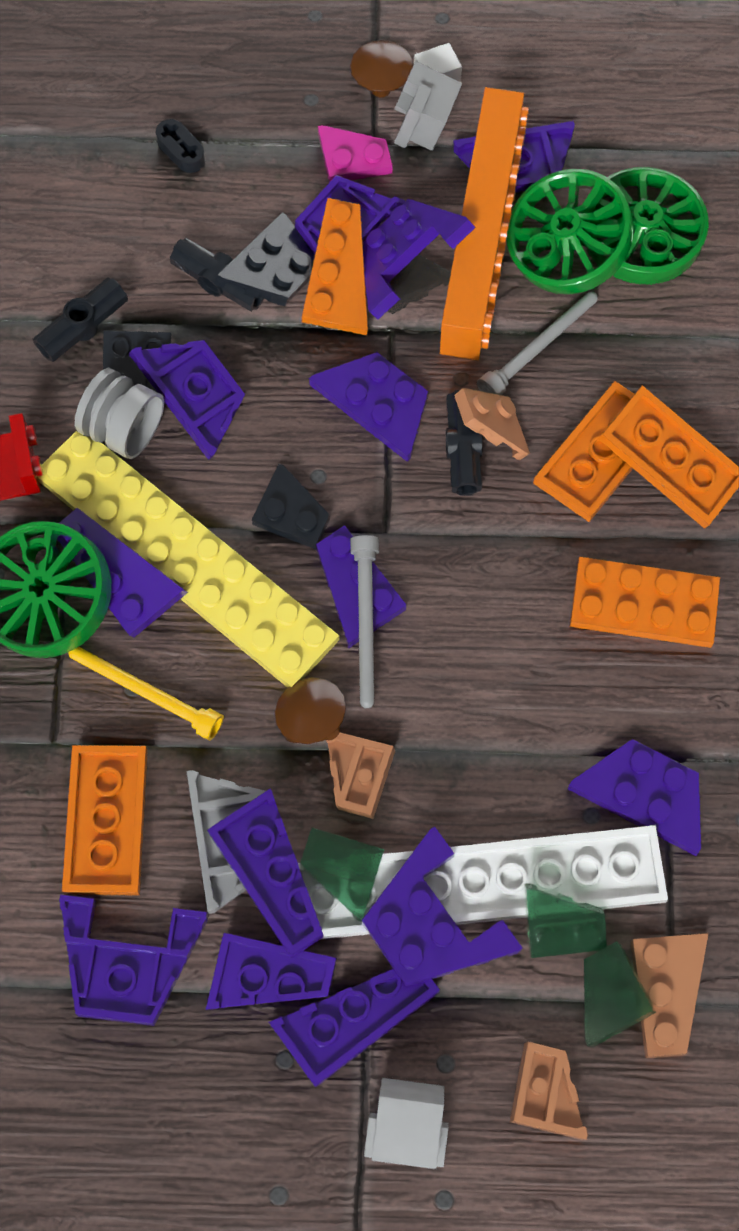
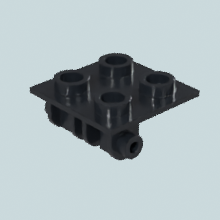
M103 330V370L111 368L119 372L121 376L131 378L134 386L141 384L156 391L129 354L132 349L141 347L143 350L161 348L164 344H171V332Z

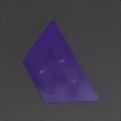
M574 121L526 128L515 193L524 192L539 179L563 170L574 132ZM476 137L453 140L454 153L470 169Z
M205 340L191 341L184 345L176 343L164 344L161 348L142 350L141 347L132 349L129 356L157 393L163 395L166 405L208 460L211 459L216 453L245 393Z
M378 352L314 374L309 378V385L405 461L408 462L411 459L412 449L421 424V417L428 399V391Z
M633 739L573 779L568 787V790L639 827L656 825L658 837L694 856H697L701 849L699 773Z

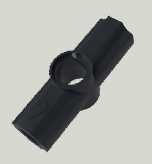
M188 238L180 239L173 247L172 254L169 257L170 263L197 279L199 285L210 295L215 297L224 295L250 312L257 310L263 303L264 298L244 295L245 288L226 283L225 288H221L214 284L217 275L233 260L223 252L213 254Z
M107 277L83 298H74L68 301L64 306L63 314L33 338L34 345L48 361H56L77 342L93 338L97 334L98 325L128 301L127 294L117 281ZM79 318H86L82 321H76Z
M455 390L446 396L448 428H446L447 459H450L452 493H457L460 496H471L474 493L481 492L482 489L480 465L482 434L476 433L464 425L454 396L460 390Z

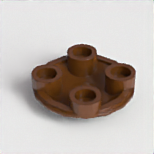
M379 40L361 46L353 55L350 67L351 75L359 85L372 91L376 97L383 98L406 83L413 64L411 56L404 47L395 42Z
M308 678L297 681L292 687H288L278 699L275 710L276 724L285 739L292 743L313 744L324 740H333L340 733V725L343 722L346 711L344 695L335 684L326 679Z

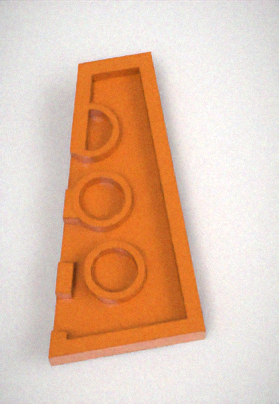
M327 198L301 322L367 335L368 325L360 204Z

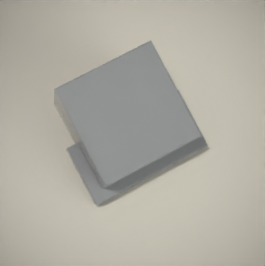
M415 61L394 109L405 114L394 143L406 148L410 140L432 151L447 122L462 83Z
M382 1078L377 1113H369L364 1157L372 1158L371 1161L430 1169L444 1167L448 1123L442 1122L444 1086Z

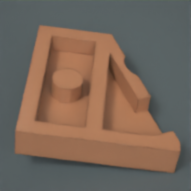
M467 388L461 389L454 395L465 426L476 433L482 434L496 446L504 442L512 448V457L517 460H521L530 454L515 413V405L510 397Z
M339 733L333 740H326L330 754L329 763L334 781L333 790L336 807L341 811L373 819L395 754L394 746Z
M532 1042L524 1043L510 1122L580 1140H587L586 1126L582 1125L577 1106L579 1099L576 1087L570 1080L571 1069L566 1051Z

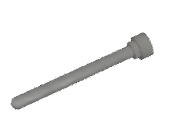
M593 291L586 293L499 371L494 370L493 372L488 371L477 381L479 390L503 395L506 392L508 380L591 308L598 300L597 294Z
M363 535L352 537L350 539L351 554L354 555V560L358 562L360 704L364 708H371L374 705L372 561L376 560V554L379 553V538Z

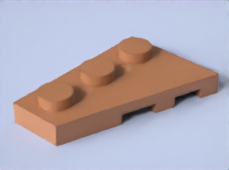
M709 933L632 939L631 949L646 1058L682 1056L687 1054Z

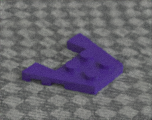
M336 175L297 217L295 227L315 255L327 198L360 204L362 243L366 240L368 234L376 229L385 218L388 219L392 211L402 205L405 200L395 196L392 199L375 193L373 188Z
M407 199L402 205L396 207L390 217L378 228L372 230L362 243L364 278L369 312L379 320L400 300L389 282L439 234L454 249L476 227L465 216L411 199Z
M435 826L428 831L362 919L363 926L406 987L454 973V971L474 965L485 964L494 959L518 954L523 949L503 920H500L471 942L466 939L424 880V877L448 862L455 855Z
M60 895L59 903L63 916V931L67 944L68 966L75 1014L79 1017L154 1026L208 921V913L173 908L166 948L90 939L96 906L95 899Z

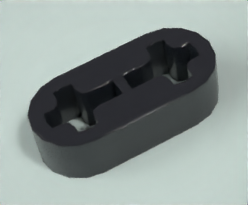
M166 119L157 125L156 137L160 149L182 171L194 173L204 167V148L182 123L174 119ZM176 135L177 141H175L171 136ZM184 150H185L190 156L185 157V155H184Z

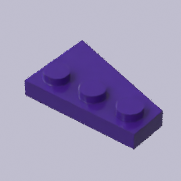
M344 525L318 542L316 549L328 586L330 587L339 620L341 621L348 648L359 642L358 562L354 560V555L351 554L350 539L354 536ZM372 561L374 632L404 612L407 605Z
M223 933L206 1010L328 997L337 958L302 951L291 959L285 948L281 945Z

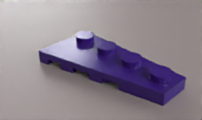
M76 508L59 523L85 535L103 554L111 576V598L108 608L129 636L135 638L188 593L80 509ZM59 535L57 538L63 548L72 539L64 535ZM83 548L77 553L73 561L78 566L89 561L91 558ZM95 572L86 575L85 577L93 588H96Z
M271 788L207 829L208 834L291 959L324 937Z
M391 969L352 988L349 987L336 993V995L317 1003L314 1002L287 1016L274 1019L269 1024L316 1088L440 992V989L432 979L406 987L395 970Z

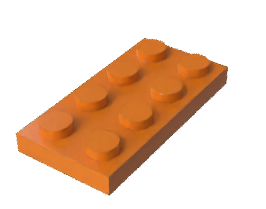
M616 381L613 382L534 477L533 484L588 522L593 519L633 469L598 439L634 395L633 392Z
M643 385L598 438L703 528L712 523L739 488V467Z
M579 557L570 627L711 648L715 637L720 577Z
M72 745L62 893L64 895H140L148 753L146 746Z

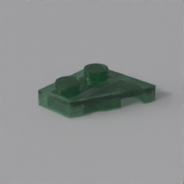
M311 828L300 866L313 879H316L334 899H337L347 908L356 920L362 922L384 855V849Z
M531 883L524 884L528 945L531 958L607 950L605 913L602 908L588 903H577L571 897L560 893L556 896L538 890L537 886Z
M618 941L584 959L585 1042L591 1048L656 1013L628 956Z

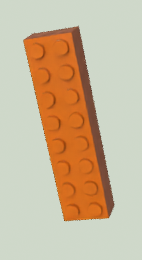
M485 87L461 215L465 216L476 228L455 248L441 324V355L479 360L481 348L488 349L529 107L523 106L524 93L488 87Z

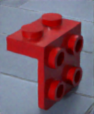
M23 413L10 415L11 433L0 435V501L41 493L38 476H43V469L39 455L34 456L33 446L38 445L34 425L27 426Z

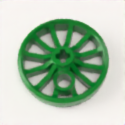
M634 167L608 176L607 178L612 180L625 195L633 220V240L630 251L621 267L613 276L629 283L647 285L672 280L687 271L699 256L709 228L707 209L699 193L681 177L658 168ZM637 186L638 201H633L624 188ZM647 186L662 189L655 201L647 199ZM607 193L602 196L592 213L610 203L604 200L608 196ZM669 194H673L681 200L668 208L662 207ZM688 211L692 213L694 220H673ZM620 212L611 217L613 220H605L598 225L620 224L623 222V214ZM677 234H697V240L690 241ZM609 237L599 242L610 248H616L620 237ZM641 244L639 256L642 266L629 264L628 261L638 245ZM652 247L653 249L658 250L660 252H654L650 248ZM587 248L590 256L598 266L607 260L606 257ZM674 248L686 255L680 259L675 258L671 249Z
M567 169L551 173L532 184L515 203L511 212L506 238L508 250L519 271L540 289L556 294H576L588 291L601 285L613 276L621 267L630 251L633 240V220L629 204L621 189L612 180L600 173L586 169ZM569 187L568 204L562 209L553 192ZM579 187H594L583 204L578 206ZM605 193L614 199L609 204L592 213ZM547 196L556 213L548 215L534 208V205ZM620 212L623 214V222L620 224L598 225ZM527 216L545 225L542 228H521ZM620 237L616 248H610L593 239ZM520 241H528L526 251L520 252ZM582 246L606 257L607 260L594 269ZM551 249L546 256L538 257L542 251ZM574 250L577 251L588 272L576 278H572ZM563 255L561 278H548ZM532 262L538 270L532 271L526 265Z
M48 521L23 524L0 537V562L24 579V581L0 579L1 590L17 591V593L0 600V614L19 606L0 630V643L24 656L49 658L68 653L86 642L102 623L111 598L110 571L98 547L79 531L63 524ZM44 535V539H43V538H34V539L30 540V539H31L32 537H34V536ZM59 535L72 538L62 552L56 547ZM18 544H20L22 558L28 566L30 574L6 556ZM84 548L91 559L66 570L77 553ZM42 549H46L44 559L39 564H36L35 558L37 553ZM95 572L96 588L69 586L73 581ZM79 597L94 600L89 612L84 617L64 601L65 598ZM58 607L79 622L78 627L66 636L58 618ZM30 616L25 644L13 641L14 634L27 617ZM46 616L54 642L39 645L42 621Z

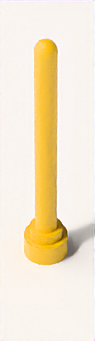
M81 647L68 652L69 657L78 663L191 722L192 728L196 729V734L209 741L216 736L223 723L224 715L211 708L197 710Z

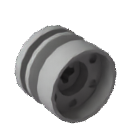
M106 368L100 371L85 389L75 414V428L80 434L91 437L95 442L102 443L105 441L107 448L126 458L133 459L146 448L157 430L164 410L163 395L141 384L134 386L131 378L121 376L119 372Z

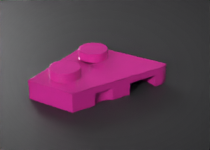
M324 125L318 126V136L329 183L336 175L352 181L392 174L393 166L386 139Z

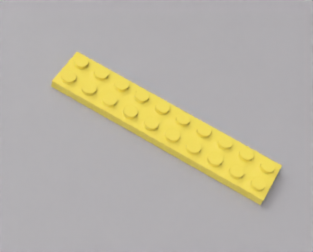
M76 431L42 464L43 476H38V479L44 487L73 511L76 508L83 511L151 565L185 589L188 593L181 598L183 602L287 688L292 687L297 681L303 680L339 641V635L103 443L95 442L91 437L84 436Z

